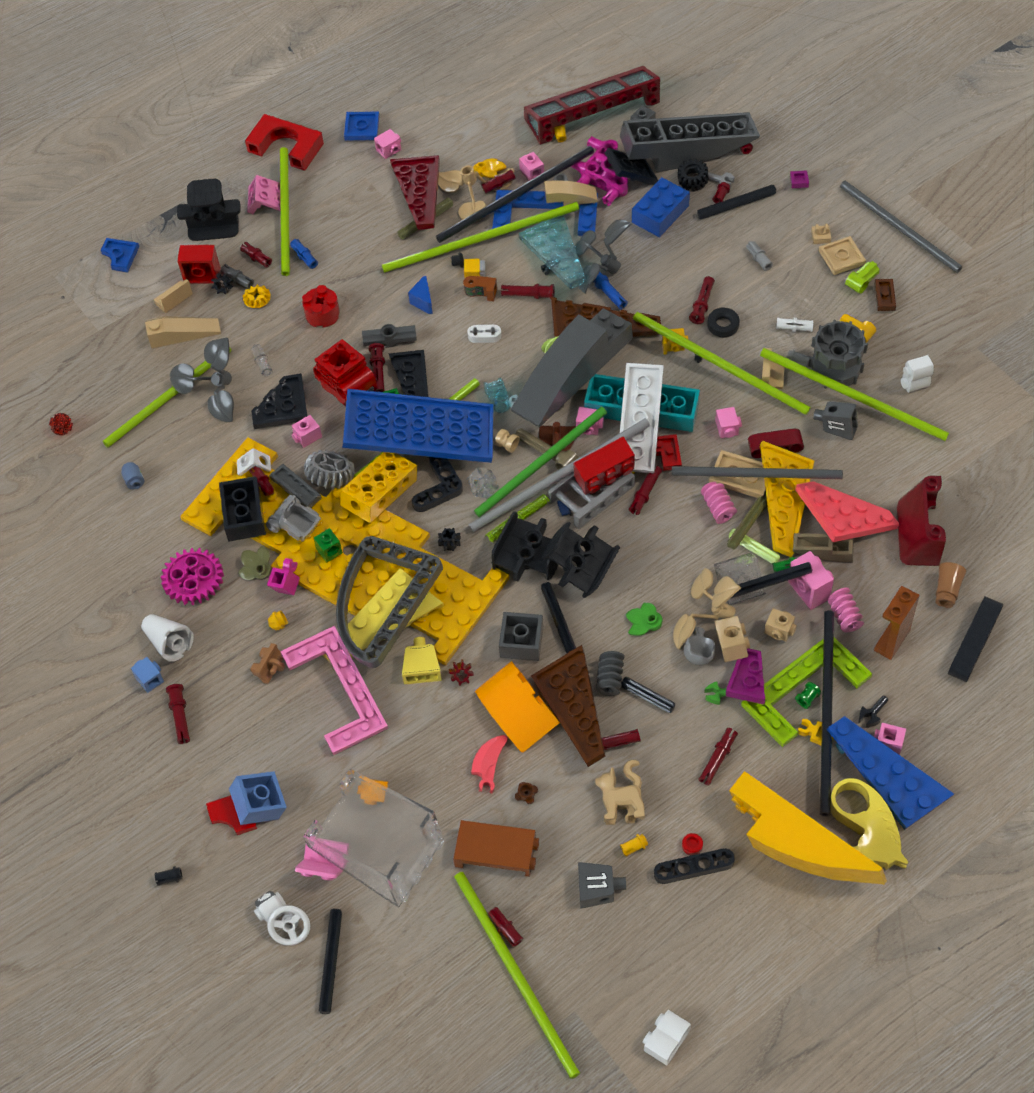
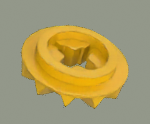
M258 284L256 287L250 285V289H245V293L242 295L245 305L250 308H261L268 304L271 298L269 289H266L264 285L260 287Z

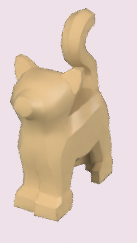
M637 760L627 761L623 768V772L627 778L633 781V785L615 788L616 777L613 767L610 769V772L602 774L601 777L595 780V784L603 792V803L607 810V814L604 815L606 825H615L617 810L627 809L628 814L625 816L626 824L635 823L636 818L645 819L644 803L641 798L642 781L640 776L632 772V767L640 764Z

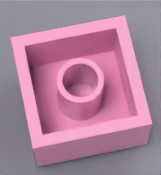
M809 551L791 561L790 567L810 562L813 569L812 573L788 580V582L809 609L812 610L828 601L832 592L834 577L829 570L823 567L820 558L814 556Z

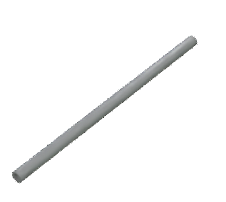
M644 418L469 524L473 532L477 531L574 472V462L623 436L625 440H628L650 426L648 420Z

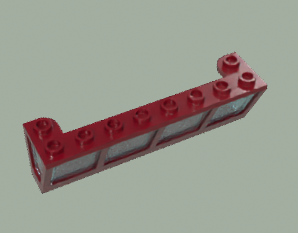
M640 66L525 106L524 119L541 145L550 142L554 138L555 127L644 97V102L647 106L660 103V77L645 66Z

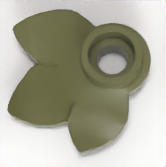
M261 546L257 553L251 550L242 552L241 560L244 567L238 572L240 577L251 581L255 578L263 580L270 576L272 571L269 564L270 553L264 546Z

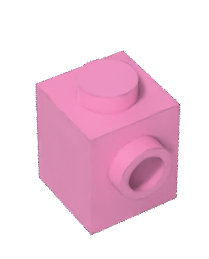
M391 129L374 138L376 151L385 159L401 150V138Z
M534 152L519 158L520 171L528 181L544 173V164Z
M579 407L576 426L597 409ZM604 418L597 421L584 434L598 435L599 428H603Z
M730 407L716 410L715 422L720 438H731L739 435V428L742 427L740 416L737 417L735 408Z
M311 415L291 425L293 430L291 435L294 441L300 443L303 448L322 438L320 426Z

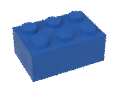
M661 177L632 208V223L660 238L689 207L690 192Z

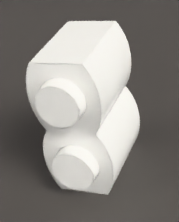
M928 355L909 360L905 363L901 385L908 393L930 386L934 365Z
M667 1010L665 1014L661 1013L655 1022L656 1029L653 1032L649 1031L643 1040L645 1044L644 1051L665 1065L670 1063L691 1030L689 1022L670 1010Z

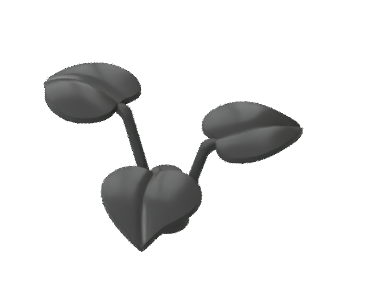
M621 219L616 220L605 231L604 235L606 238L604 243L610 255H602L591 246L596 240V233L592 230L586 231L576 243L573 250L575 255H583L590 248L601 258V265L593 263L591 266L587 265L577 277V285L585 294L590 284L599 274L600 268L604 271L608 270L611 274H615L620 269L621 263L616 260L617 257L614 255L610 244L632 225L630 222Z
M228 338L212 340L205 346L204 358L207 363L211 364V368L217 371L211 377H193V367L185 363L176 365L170 372V381L173 387L182 394L190 393L193 390V380H211L215 386H219L214 391L215 395L208 398L207 405L212 416L224 422L233 421L234 410L232 395L228 391L221 390L232 381L231 374L223 370L229 361L230 347Z

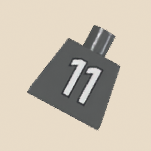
M829 401L824 410L815 409L813 419L823 422V430L825 432L853 440L858 428L856 404Z
M578 862L580 909L614 902V890H626V877H613L612 866Z

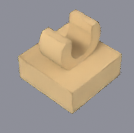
M818 224L812 226L813 244L831 243V233L828 224H825V226H819Z

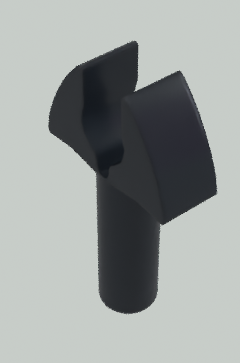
M883 695L871 709H866L862 706L859 714V723H861L863 718L871 716V720L867 722L866 728L878 725L881 719L877 717V713L889 699Z

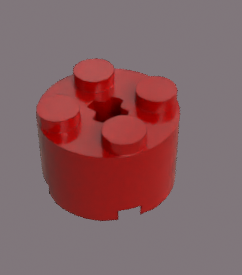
M319 285L302 296L305 318L310 325L314 327L318 325L324 328L337 322L340 309L337 295L333 290L325 285Z

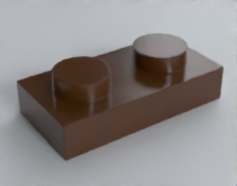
M875 279L877 311H896L893 279Z

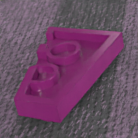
M748 648V657L737 659L726 689V696L765 705L762 654L759 650Z

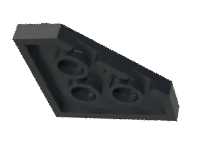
M301 373L283 376L275 389H271L265 395L261 404L251 410L254 429L296 423L308 416Z

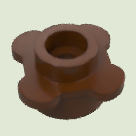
M521 782L518 792L515 794V799L517 801H526L527 804L534 803V796L538 793L537 786Z

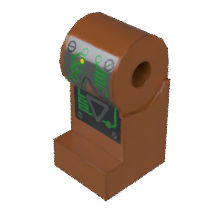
M468 276L464 279V291L467 296L487 297V301L494 302L498 289L496 278Z

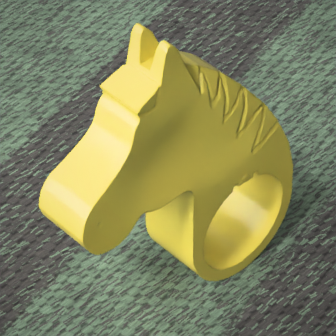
M848 778L838 782L831 794V813L837 821L861 835L857 846L853 848L886 870L893 865L906 868L908 861L901 853V840L896 822L881 795L871 786L858 779ZM845 790L856 791L865 798L867 811L857 814L844 812L837 805L836 796Z

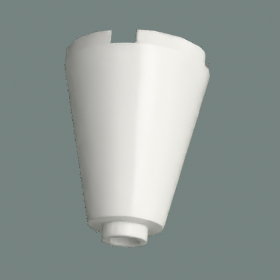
M150 614L143 619L142 630L159 654L167 661H177L184 656L182 653L185 650H190L194 634L188 626L154 614Z

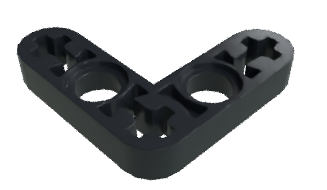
M429 457L430 466L439 479L440 484L414 495L412 505L415 511L425 512L461 495L463 492L462 482L447 458ZM435 459L441 460V466H440V467H439V463H438L437 461H435ZM443 471H449L451 473L448 477H443L441 475ZM451 481L453 482V485L457 487V489H454L453 487L451 488ZM435 492H441L443 494L440 498H434L432 496Z

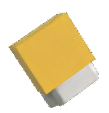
M464 259V277H485V260Z

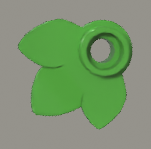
M644 602L641 609H631L626 613L627 619L633 623L628 633L633 636L645 635L649 630L656 631L661 628L663 623L661 614L657 612L656 607L651 603Z

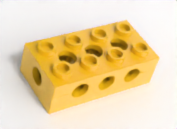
M383 452L340 490V506L371 523L417 481V465L397 453Z

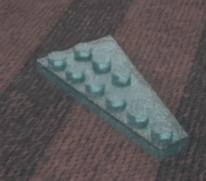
M564 215L543 221L519 233L520 240L570 289L586 282Z

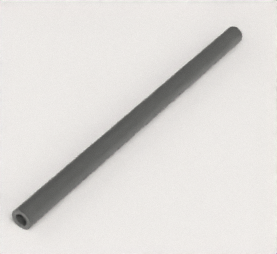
M846 180L841 183L840 188L954 272L959 273L963 266Z
M672 466V475L843 479V470Z

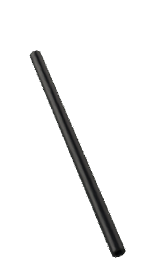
M591 146L586 147L436 235L437 241L439 243L445 241L544 183V181L549 180L594 153Z
M830 610L824 612L820 815L824 817L830 816L832 736L827 731V728L832 725L834 612Z

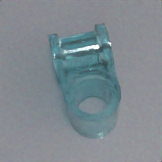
M500 377L498 380L490 383L484 382L485 393L491 404H493L494 410L498 413L506 412L510 407L509 396L502 378Z

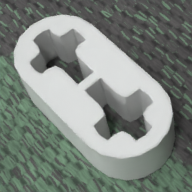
M493 324L473 325L467 331L468 339L472 343L498 342L502 336L501 328Z

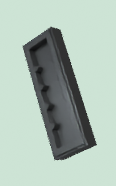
M284 464L280 465L269 475L270 479L289 495H295L304 507L309 506L311 508L322 499L316 490Z

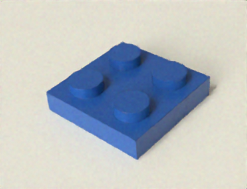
M379 111L346 112L344 139L374 140L378 136Z

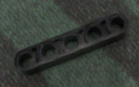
M984 596L950 666L948 675L964 682L968 681L1004 605L1003 603Z

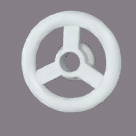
M290 905L282 906L274 910L269 916L267 923L268 932L276 942L282 945H296L308 936L310 920L307 914L300 908ZM286 912V913L282 916V920H276V917H277L278 915H280L281 913ZM301 918L304 923V929L301 935L297 937L295 928L298 926L299 919ZM274 927L283 928L284 931L288 932L290 939L279 936Z

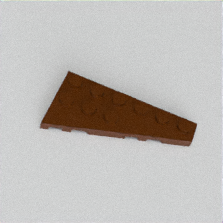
M551 297L554 338L559 336L578 314L591 320L603 308L632 323L633 337L660 335L633 320L635 314L627 313V310L615 311L611 310V307L589 303L576 304L572 300H566L565 302ZM641 313L661 324L660 316Z
M580 645L534 673L531 677L582 759L589 767L606 756L583 646Z

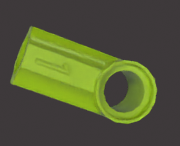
M867 262L857 272L853 271L850 273L845 285L862 294L868 287L869 282L879 274L880 269L875 262Z

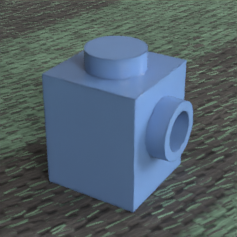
M148 657L137 661L131 667L134 677L147 693L164 682L160 674L161 669L155 661L151 662Z

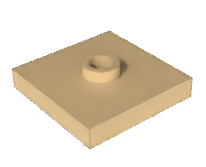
M851 236L819 246L818 251L833 275L866 264V259Z

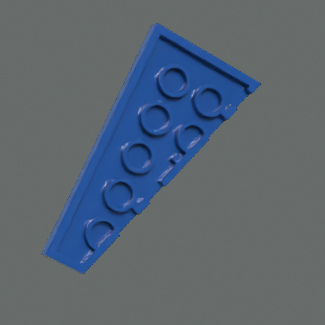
M842 717L827 728V731L868 784L881 795L892 815L904 830L954 795L953 792L847 717Z

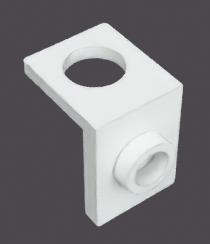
M252 448L237 460V474L242 476L254 466L270 472V456ZM259 457L265 460L266 465L261 463Z

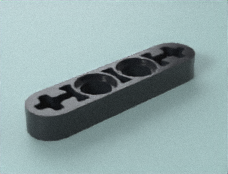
M723 848L661 862L654 868V878L660 884H668L729 870L734 865L735 855L730 849ZM725 855L726 858H729L728 863L721 860L722 856ZM713 857H715V861H717V866H714ZM706 859L711 865L709 868L704 869L699 866V861ZM681 864H687L690 867V871L681 873L678 867ZM673 866H674V871H675V874H676V875H673V871H672V867H673ZM661 869L668 872L666 877L660 874Z

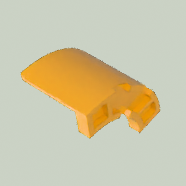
M512 661L475 691L485 708L520 752H525L560 723L541 697L538 695L535 698L534 694L536 692L533 690V687Z

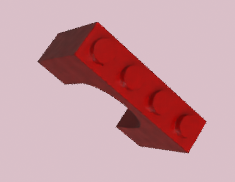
M267 114L261 117L245 139L247 152L261 157L268 147L278 139L290 138L297 141L288 154L289 161L292 167L304 171L324 144L322 132Z

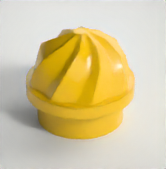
M281 610L272 612L268 618V625L274 630L284 629L285 625L288 624V620Z

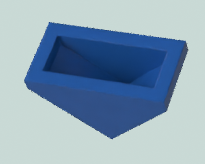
M423 276L408 292L409 303L428 314H433L427 276Z

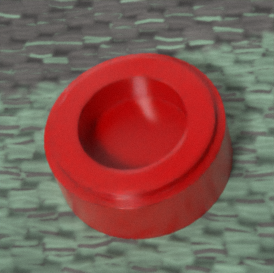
M687 834L682 840V849L690 856L699 854L703 849V840L698 834Z

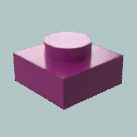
M807 170L790 171L792 189L809 188Z

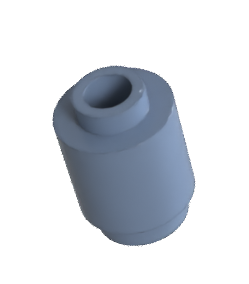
M128 462L122 466L121 474L126 486L132 490L139 489L145 480L138 465Z

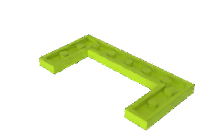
M834 637L833 666L858 689L872 678V673ZM824 639L764 684L765 705L745 700L741 702V706L782 748L798 736V731L773 705L823 667Z

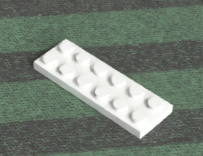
M626 363L620 433L644 418L650 424L648 428L626 440L635 454V467L632 472L654 473L663 365Z

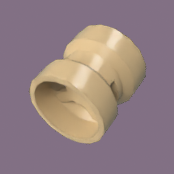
M501 429L496 435L494 444L498 447H505L506 451L513 453L519 444L520 437L515 434L511 435L509 431Z

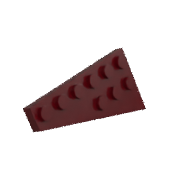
M439 155L390 159L391 166L417 229H434L440 166Z

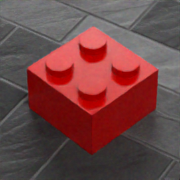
M180 245L177 262L183 281L187 279L190 284H214L211 279L217 278L216 274L220 273L221 268L215 245Z

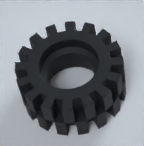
M689 159V162L683 161L684 165L681 163L679 165L680 168L678 167L679 185L683 189L686 187L688 191L690 188L692 191H695L694 188L700 190V186L704 188L709 180L706 163H703L702 160L698 162V159H694V161ZM690 173H698V174H699V175H697V176H695V177H689V176H687V175L690 174Z

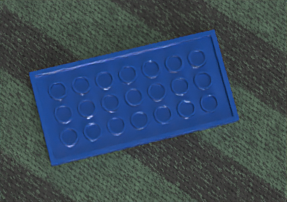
M347 389L342 448L492 463L493 404Z

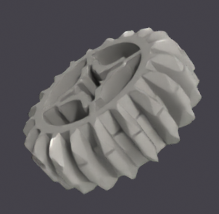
M319 450L318 453L313 452L311 455H308L304 464L307 480L311 481L312 484H317L318 487H325V489H340L346 486L354 477V463L351 462L350 458H347V455H341V452Z

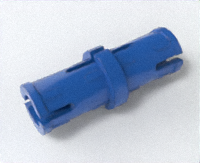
M299 239L291 241L290 247L298 254V258L303 260L310 269H314L318 265V261L312 256L311 251L304 247Z

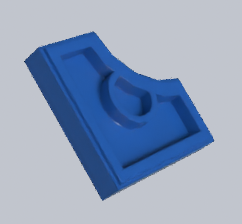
M106 238L101 248V253L112 260V270L128 272L139 249V243Z

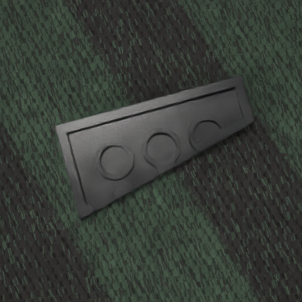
M424 350L388 353L404 395L429 397Z

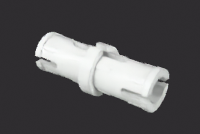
M777 318L776 329L792 330V332H796V330L812 332L813 320Z

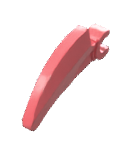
M506 735L490 739L480 747L475 755L471 774L482 778L479 783L480 792H482L485 785L490 786L491 794L494 792L495 784L493 779L499 755L507 743L508 737Z

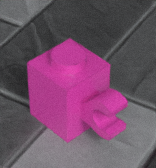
M285 558L282 569L272 568L267 586L278 593L294 596L300 577L293 573L298 563L293 562L292 559Z

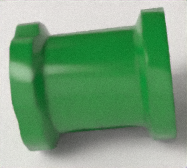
M807 682L805 689L796 695L795 700L803 708L809 709L812 701L819 697L822 692L817 685Z

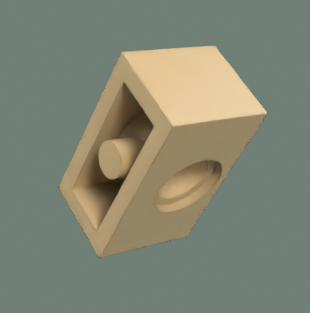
M738 616L714 621L724 661L729 662L748 657L747 649L750 648L748 636H743L746 635L744 623L739 622Z

